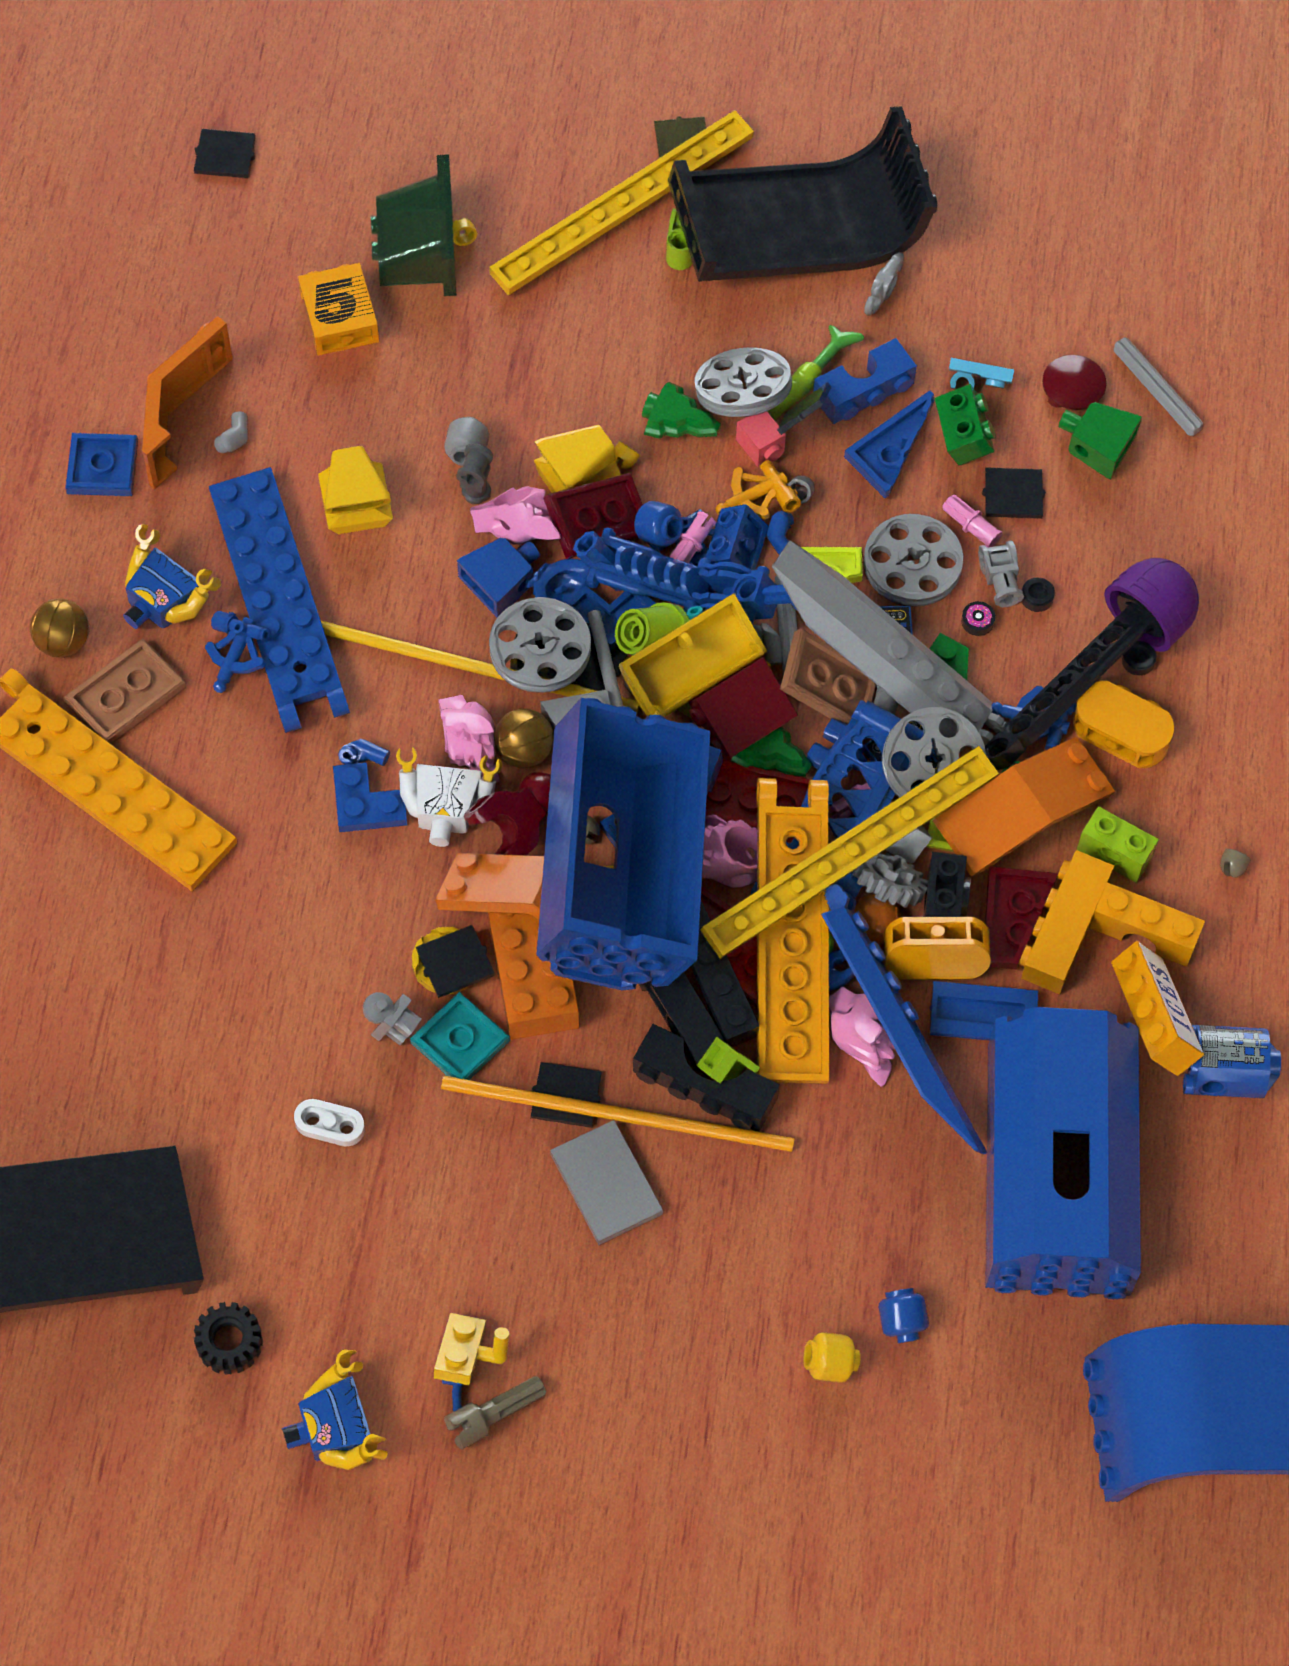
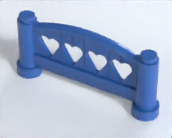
M860 700L851 718L857 720L856 725L830 751L812 779L828 781V807L833 805L832 796L840 794L845 798L856 817L837 819L828 817V825L836 839L888 806L895 795L885 778L882 761L861 762L856 757V752L863 749L862 741L865 738L873 739L882 753L889 732L901 720V718L870 701L866 703ZM908 723L905 727V734L911 740H919L923 736V730ZM933 748L931 749V754L925 757L926 762L931 758L934 752ZM902 752L894 753L891 758L892 767L897 771L908 769L910 761L907 755ZM850 766L859 768L871 789L845 790L841 786V780L848 777L847 768ZM808 790L801 807H808ZM794 838L791 843L786 842V845L791 849H795L799 846V842ZM853 871L834 884L848 889L852 893L851 895L856 898L863 885L857 883L859 878L853 876Z

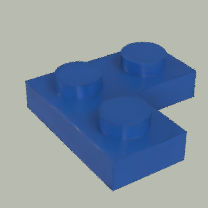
M585 585L566 604L577 610L586 623H589L587 614L590 611L599 610L601 612L609 649L612 652L618 646L615 640V627L619 617L629 609L647 608L656 604V602L648 596L635 595L624 591L611 604H608Z
M367 762L333 766L339 833L407 826L406 806L400 796V790L370 793Z

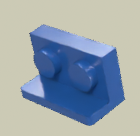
M747 504L723 508L719 513L705 558L709 559L712 564L733 562L755 570L769 526Z

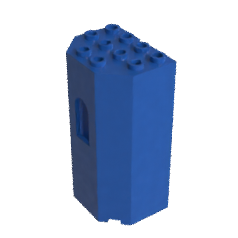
M580 698L555 726L536 955L541 961H549L551 963L550 970L556 976L623 991L636 989V984H643L648 981H652L654 987L668 986L697 961L710 746L709 730L698 728L697 725L692 723L670 721L661 715H649L645 719H641L636 716V712L630 707H616L604 704L595 698ZM603 806L609 809L616 818L614 869L584 862L587 815L591 807Z
M1033 1007L1023 1010V1016L1012 1020V1017L1008 1015L995 1019L988 1045L985 1288H994L998 1293L1031 1290L1032 1294L1042 1296L1052 1294L1054 1288L1066 1289L1067 1294L1071 1297L1081 1298L1087 1297L1089 1294H1104L1105 1298L1113 1300L1131 1296L1141 1273L1139 1027L1130 1022L1121 1025L1117 1022V1015L1103 1010ZM1053 1132L1089 1134V1190L1082 1198L1076 1200L1063 1198L1054 1188Z

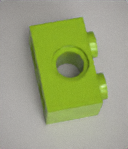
M1098 806L1081 833L1077 850L1115 865L1113 869L1115 872L1137 883L1153 858L1159 839Z

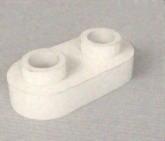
M308 1099L301 1102L294 1112L297 1130L309 1138L340 1146H352L357 1144L365 1133L363 1117L352 1108L317 1099ZM311 1117H317L319 1122L315 1125H310L307 1123V1120ZM344 1126H351L354 1128L353 1131L349 1134H344L341 1132V1129Z

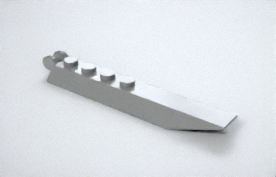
M791 540L787 543L772 565V568L809 629L908 712L911 713L927 707H941L958 712L976 727L981 735L984 746L994 737L989 731L981 729L984 724L995 733L1004 731L1008 723L999 715L991 713L992 701L843 575ZM943 719L939 723V731L944 737H954L957 733V725L951 719Z

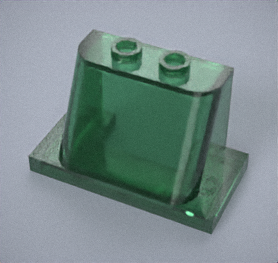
M449 154L437 155V175L376 196L377 215L371 216V234L377 235V241H372L371 245L372 260H378L380 286L443 283L444 296H457Z

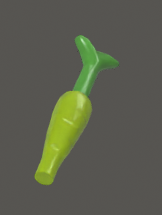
M830 325L828 327L831 336L830 343L813 362H805L798 367L791 376L792 388L789 395L779 405L767 411L776 421L782 413L804 398L814 388L815 378L822 375L823 368L841 349L864 340V336L857 332H841L835 326Z

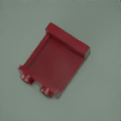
M764 657L755 660L689 702L692 708L689 710L693 721L697 726H703L705 730L710 731V746L722 751V759L735 756L798 716L785 692L780 690L781 686Z

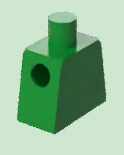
M1093 402L1090 403L1083 417L1065 410L1058 427L1072 433L1068 449L1070 454L1111 480L1138 434L1142 417Z

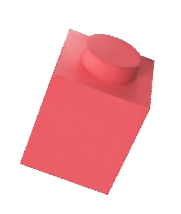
M767 411L747 416L737 422L736 441L757 467L766 460L771 462L777 460L785 449L786 434L783 433L781 435L777 431L779 425Z

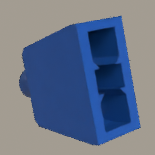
M499 538L457 560L458 577L497 618L529 589L526 586L533 578V568L530 564L540 557V553L530 541L515 549L505 538Z

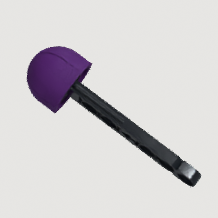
M1163 558L1146 559L1122 572L1106 588L1104 592L1105 601L1115 619L1006 724L1003 732L999 731L985 745L986 756L996 770L1004 769L1017 760L1025 752L1024 748L1033 744L1137 641L1147 642L1155 651L1165 652L1184 635L1196 618L1199 607V594L1193 578L1182 566Z

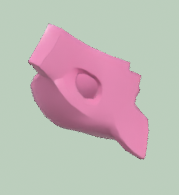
M529 486L518 490L511 488L491 501L470 508L475 533L491 532L497 538H505L510 544H523L534 539L553 540L561 538L559 531L552 523L543 498L546 491L544 489Z
M463 695L438 699L444 727L445 752L449 754L450 763L458 764V766L467 765L470 770L481 771L479 762L481 758L488 755L486 767L488 770L493 771L496 768L494 765L495 727L488 711L477 702L467 703ZM498 773L494 774L496 783L500 781Z
M717 815L705 816L706 828L704 833L702 878L713 879L733 888L743 887L757 881V829L755 827L751 828L742 820H729L727 823ZM751 847L754 850V859L747 851V848Z
M841 987L829 997L832 1038L841 1050L861 1062L870 1077L880 1087H883L892 1069L889 1059L895 1057L892 1051L895 1048L866 995L862 993L855 994Z

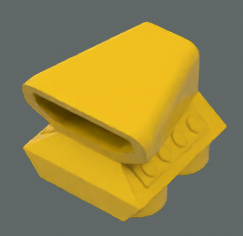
M600 425L552 435L534 441L543 455L534 460L538 474L552 493L621 475L615 462L614 445Z
M362 446L333 451L330 467L318 474L328 529L337 534L385 527L393 519L390 505L391 497L387 490L382 463L371 461Z

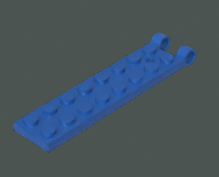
M271 467L208 486L249 618L256 622L255 625L271 631L270 639L267 642L257 640V644L262 658L266 661L265 669L285 733L302 728L295 706L321 697H328L334 718L349 714L350 710ZM299 664L307 666L303 672H296L294 669Z

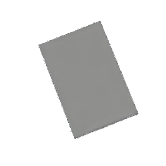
M614 1120L550 1150L553 1161L598 1245L663 1215L661 1205Z

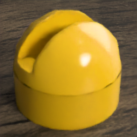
M462 218L452 223L450 233L456 245L466 246L475 241L477 231L469 219Z
M618 441L615 446V462L617 464L622 458L621 469H628L637 462L640 454L621 441Z

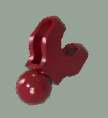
M533 772L522 780L517 791H497L491 795L483 796L465 812L464 818L471 827L493 821L499 826L502 832V844L494 855L526 856L538 845L540 836L539 824L541 819L548 813L551 775L543 772Z

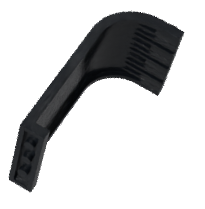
M902 106L890 107L879 134L870 144L855 154L839 160L822 163L689 171L686 160H675L667 180L698 282L856 270L884 263L890 260L896 253H903L912 247L925 233L933 214L937 211V198L931 192L928 172L926 169H923L920 160V149L918 144L914 143L911 134V123L909 119H906Z
M176 1146L0 1167V1313L182 1288L183 1295L198 1293L204 1278Z

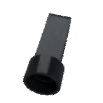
M683 972L668 986L654 987L652 981L638 984L642 991L649 993L671 1032L684 1038V1053L697 1072L702 1071L696 1065L716 1037L724 1042L726 1041L685 973Z

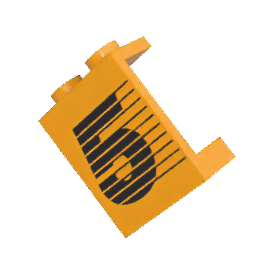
M360 263L344 264L337 268L312 271L298 276L300 296L305 302L313 331L317 356L379 342L378 324Z

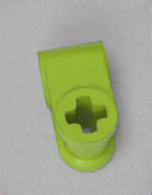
M673 208L667 235L666 262L673 269L685 270L692 266L693 263L677 210Z

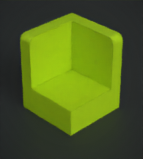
M716 1037L696 1065L720 1084L722 1081L738 1077L745 1066L755 1073L760 1069L748 1057Z

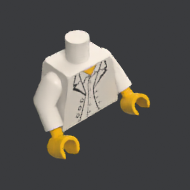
M412 747L413 759L408 762L401 759V748H399L396 758L402 765V769L399 771L400 796L409 814L418 818L419 828L431 830L429 842L439 847L448 846L451 832L466 833L468 831L469 823L464 818L465 812L481 797L494 793L496 785L494 774L501 771L503 763L498 758L496 768L490 771L486 767L488 755H486L479 762L481 771L417 764L415 770L412 766L417 759L415 748Z

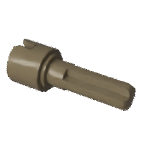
M534 1376L480 1406L470 1402L444 1416L446 1427L451 1431L460 1426L463 1427L464 1430L454 1439V1442L460 1449H464L488 1436L490 1425L544 1397L546 1389L543 1382L537 1376Z

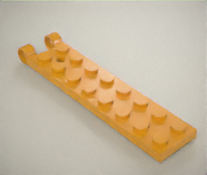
M10 668L0 678L1 688L8 695L17 699L0 717V748L190 891H193L237 844V839L233 834L31 686L18 671ZM38 725L41 729L38 733L32 734L28 732L29 727Z
M758 778L756 789L758 806L757 891L828 845L829 786L827 780H809L808 807L776 806V778ZM794 837L798 840L799 846L791 849L786 845V840ZM824 891L757 934V1022L759 1024L757 1032V1065L760 1067L757 1074L773 1082L827 1084L829 1082V928L821 915L829 911V905L827 904L828 901L825 900Z

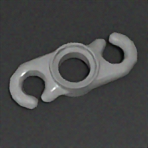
M898 252L893 255L885 267L881 268L871 288V296L868 297L864 306V313L866 315L874 314L882 303L890 297L898 279L897 273L901 271L904 263L903 253Z

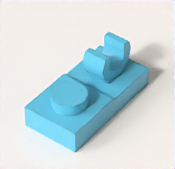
M951 358L949 371L957 372L950 380L952 389H955L959 378H966L974 388L975 381L972 375L986 379L985 385L1004 388L1005 383L1012 384L1014 369Z

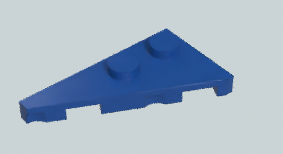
M931 390L845 450L844 458L885 499L890 495L934 404V393Z

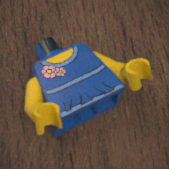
M141 524L135 532L140 545L135 546L125 581L128 601L132 606L123 615L125 621L134 629H138L147 619H150L160 628H166L172 623L175 624L195 618L209 597L208 591H216L220 588V579L213 577L208 583V579L212 575L211 570L202 569L194 577L156 547L151 551L149 547L160 540V532L153 529L150 538L146 539L145 534L148 530V525Z
M342 1350L338 1353L336 1363L317 1379L304 1394L303 1400L298 1403L303 1421L282 1428L288 1449L310 1443L315 1460L322 1461L325 1465L345 1470L356 1468L371 1461L372 1458L384 1460L388 1456L387 1451L377 1450L378 1444L385 1441L386 1438L370 1434L353 1376L348 1377V1372L357 1373L363 1369L362 1362H354L350 1365V1358L356 1354V1350Z

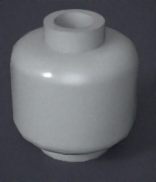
M473 417L455 419L450 423L444 444L445 453L454 463L463 466L466 458L464 451L467 445L479 444L487 448L489 440L488 429L482 422Z

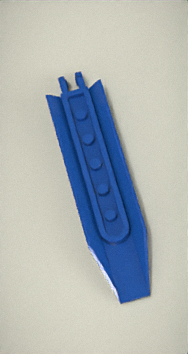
M832 884L824 891L825 900L828 901L827 904L831 911L821 915L918 1092L976 1152L984 1155L987 1154V1150L915 1022L919 1019L916 1010L909 1001L904 1002L899 990L902 989V985L893 971L888 972L882 962L886 959L884 952L876 941H870L865 932L869 930L865 918L859 911L854 912L856 906L855 898L848 889L838 884Z

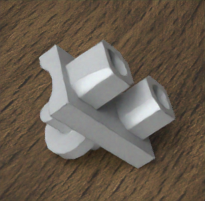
M376 992L370 994L363 1003V1013L368 1021L379 1024L371 1036L380 1041L386 1035L401 1045L421 1021L419 1016L407 1008L411 999L402 994L393 1004L392 999L384 993Z

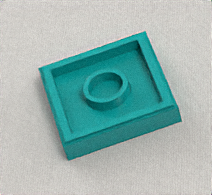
M461 992L457 993L410 1038V1043L446 1076L470 1080L510 1042V1036Z

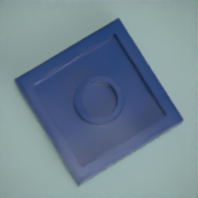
M72 433L65 487L66 493L72 495L132 496L138 446L137 435Z

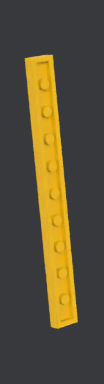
M736 110L732 111L490 266L489 274L509 296L669 193L670 187L667 180L675 160H686L689 171H702L751 140L754 135L753 129Z
M980 746L976 747L710 921L700 931L721 959L832 884L841 880L994 779L999 773Z

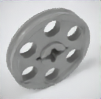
M748 347L722 352L707 360L698 369L695 376L697 399L705 409L722 416L746 417L766 412L779 405L789 395L792 388L790 366L784 357L767 349ZM755 361L762 362L757 365H750V363ZM722 367H730V369L724 371L718 370ZM776 374L781 375L780 377H777V378H769V376H771V375H776ZM740 375H743L746 389L743 388V383L741 381ZM709 386H718L715 389H705ZM763 393L770 394L766 397H757V395ZM730 399H737V400H738V401L733 402V403H726V402H725V401L730 400Z
M920 514L898 515L881 523L869 536L864 553V570L872 587L884 598L905 606H925L946 597L957 585L963 566L962 547L953 531L937 519ZM900 528L905 530L908 536L905 539L896 540L890 535V532L893 529ZM933 531L941 539L938 542L929 543L924 540L922 535L925 532ZM877 551L887 553L890 559L885 563H878L873 560L871 555ZM908 556L919 559V564H915L912 560L907 562ZM942 557H949L955 562V566L945 569L940 567L937 561ZM891 577H898L904 582V586L899 589H893L887 585L886 581ZM924 580H931L937 585V589L932 592H925L920 588L919 584Z
M545 597L521 600L506 608L494 622L489 638L490 657L498 674L512 686L537 693L555 691L571 684L586 668L591 653L590 631L580 613L562 601ZM530 610H536L542 614V618L537 622H529L524 619V614ZM561 619H569L575 625L568 631H562L556 627V623ZM505 630H512L517 634V638L511 642H504L498 636ZM542 640L543 645H545V648L539 649L538 646L535 645V641ZM575 647L582 654L579 658L571 660L566 658L563 652L567 648ZM517 658L522 660L525 665L518 671H512L506 667V663L511 659ZM550 667L557 674L554 678L545 680L539 677L538 672L542 668Z
M927 707L911 712L892 728L884 743L882 766L885 778L891 789L900 798L911 790V785L914 781H926L935 775V771L938 773L958 760L961 748L967 746L975 749L980 746L986 755L981 735L967 718L947 708ZM948 718L956 723L957 733L954 737H944L940 733L939 723L941 720ZM915 721L922 725L923 736L921 739L911 740L906 736L905 727L909 722ZM932 748L935 750L936 755L943 758V761L937 764V769L933 768L931 762H926L925 757L931 754ZM902 752L907 755L910 761L907 770L897 771L892 767L891 758L894 753Z

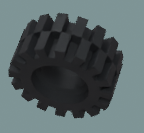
M225 1302L219 1303L220 1308L214 1310L213 1306L207 1309L208 1315L204 1316L201 1314L198 1318L200 1324L195 1325L194 1343L198 1355L206 1367L210 1365L212 1370L217 1373L220 1370H224L225 1375H231V1370L237 1369V1372L240 1373L244 1371V1365L252 1366L254 1364V1356L259 1357L261 1353L260 1346L263 1344L261 1329L254 1313L251 1315L247 1307L243 1306L241 1309L238 1303L231 1302V1307H226ZM225 1326H234L242 1332L240 1345L230 1351L221 1350L214 1344L215 1334Z

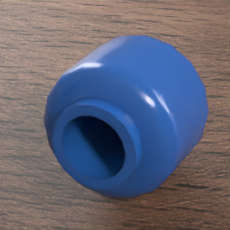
M648 501L643 504L638 510L634 521L635 533L638 538L659 547L672 545L681 536L684 526L680 511L670 504L659 501Z
M914 1288L885 1293L886 1299L881 1300L878 1304L883 1333L889 1337L897 1336L898 1343L920 1340L918 1332L925 1331L929 1327L924 1296L914 1293Z

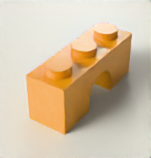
M1107 882L1095 909L1090 929L1122 941L1126 934L1143 936L1156 946L1155 953L1187 967L1205 921Z

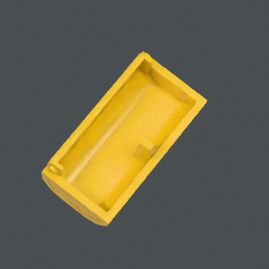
M735 593L621 662L619 669L647 716L661 715L665 717L759 659L767 650Z

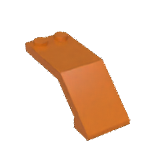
M219 316L215 317L210 323L202 325L195 336L148 375L142 453L149 485L153 489L157 488L177 470V465L166 457L167 441L171 438L168 432L169 415L233 360L227 323Z
M1074 737L1013 765L938 815L932 821L954 853L967 856L966 870L972 877L988 869L990 866L993 867L1004 856L1047 827L1109 798L1115 790L1078 737Z
M457 853L435 899L438 910L525 913L539 920L544 856Z

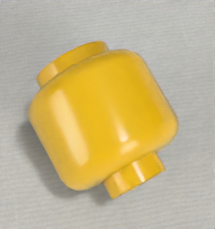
M825 1332L816 1334L813 1340H808L803 1356L804 1367L810 1371V1375L815 1380L837 1383L846 1382L852 1372H856L859 1369L861 1360L860 1351L855 1349L853 1340L849 1336Z

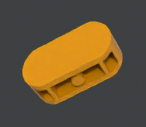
M1109 681L1095 682L1078 699L1073 716L1074 730L1079 738L1137 768H1149L1161 762L1168 752L1174 734V722L1168 711L1162 709L1154 701L1145 700L1133 694L1127 687L1115 685Z
M901 917L891 922L884 932L885 966L888 971H893L899 979H974L984 974L991 963L989 929L984 922L975 917Z

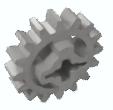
M886 852L885 855L878 854L857 868L853 873L854 877L859 878L857 883L866 886L867 893H874V898L882 902L889 900L891 905H895L898 902L903 907H907L908 904L916 906L918 902H921L928 883L927 880L922 879L924 875L922 872L914 870L915 865L907 864V859L897 854L892 856L889 852Z

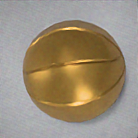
M68 599L48 600L39 606L30 621L31 638L35 646L46 655L58 658L71 656L77 653L87 641L89 635L88 617L84 610L73 601Z
M520 708L505 714L499 721L494 732V741L497 753L507 764L518 768H529L542 763L552 750L554 736L549 721L541 713L531 709Z

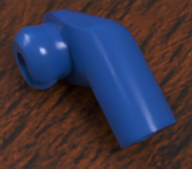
M782 510L776 512L771 517L767 531V538L779 555L789 542L786 537L787 530L791 528L790 525L794 524L793 515Z
M359 739L344 745L338 753L339 760L345 765L370 760L385 766L390 757L389 750L365 739Z

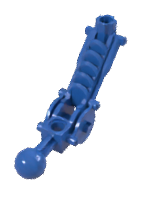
M604 528L601 537L594 531L585 532L582 537L576 540L573 548L577 553V557L590 568L585 584L590 588H597L600 583L610 586L615 591L622 590L635 595L656 597L684 606L683 610L685 612L694 606L702 607L704 612L735 593L752 625L754 620L773 618L777 604L791 603L792 607L796 609L784 586L777 585L768 577L770 570L765 566H758L757 570H751L733 562L712 564L707 558H701L698 566L664 556L653 548L615 537L616 533L612 528Z

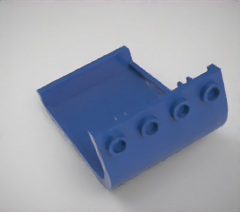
M1178 1324L1160 1326L1116 1337L1102 1344L1084 1358L1083 1375L1085 1380L1088 1381L1090 1393L1088 1410L1094 1420L1095 1434L1093 1444L1095 1451L1099 1455L1101 1468L1099 1471V1484L1104 1490L1105 1502H1119L1144 1486L1179 1477L1213 1474H1289V1325Z

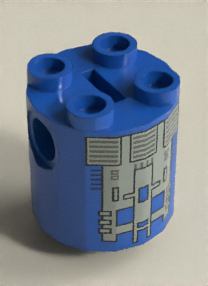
M1192 1025L1204 1056L1188 1068V1073L1184 1074L1183 1093L1191 1095L1265 1098L1281 1072V1052L1276 1050L1270 1043L1268 1029Z

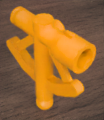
M766 460L760 465V469L765 476L746 474L742 468H735L731 481L734 496L725 500V503H719L715 511L719 515L723 508L747 504L761 519L765 520L770 517L768 507L774 498L777 499L786 513L796 511L801 505V500L797 496L798 492L796 489L786 485L789 482L784 472L779 473L770 460ZM743 480L759 483L742 491ZM767 494L761 506L752 503V501Z

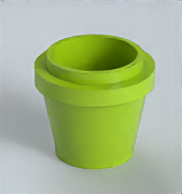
M660 602L647 608L629 609L619 617L616 623L615 640L621 651L633 656L690 619L680 606L672 603Z

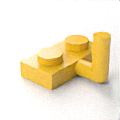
M450 1313L434 1367L433 1378L470 1385L477 1360L495 1364H503L506 1361L509 1331L503 1327L497 1328L494 1332L493 1348L481 1346L486 1328V1320Z

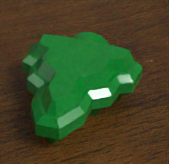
M672 382L666 383L659 395L650 392L642 411V417L648 419L644 435L658 439L665 435L678 438L685 434L696 437L717 436L721 428V423L709 412L697 408L695 399L685 395L683 388Z
M782 726L739 752L731 759V762L745 768L750 766L764 770L776 768L785 774L805 777L812 768V764L803 750L791 743V734Z

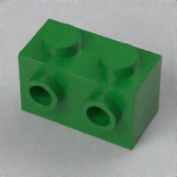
M968 384L935 397L947 451L958 465L995 452L992 439L996 438L991 422L986 420L985 412L989 411V407L983 393L978 394L972 385Z

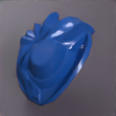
M571 558L552 564L545 563L534 573V577L528 582L526 588H534L533 594L535 597L552 598L566 603L586 585L585 581L590 568L583 561Z

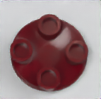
M1066 355L1053 360L1046 367L1042 379L1049 404L1056 408L1064 407L1073 410L1087 409L1090 403H1099L1105 393L1107 384L1105 374L1100 366L1091 359L1079 355Z

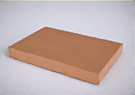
M802 628L795 631L780 690L828 718H834L848 725L860 700L866 703L867 701L872 702L876 684L829 644Z
M142 638L64 696V700L92 731L112 744L185 689L186 684Z

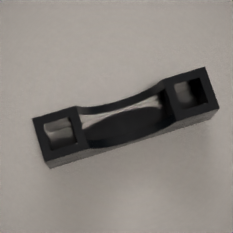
M701 901L697 961L690 967L702 990L709 1015L726 1043L734 1047L756 1038L759 1024L727 955L720 959L700 931L704 925L711 921Z
M655 1024L651 1025L633 1058V1072L643 1082L651 1085L657 1083L667 1088L668 1092L674 1097L681 1100L688 1098L698 1103L709 1114H721L731 1119V1122L741 1129H752L760 1132L778 1099L780 1084L748 1069L738 1077L722 1081L721 1084L698 1075L686 1061L684 1038Z

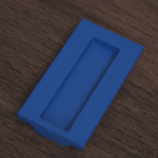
M933 981L930 1006V1035L990 1041L995 1019L1008 1015L1012 1017V1020L1023 1016V1010L1038 1007V990Z

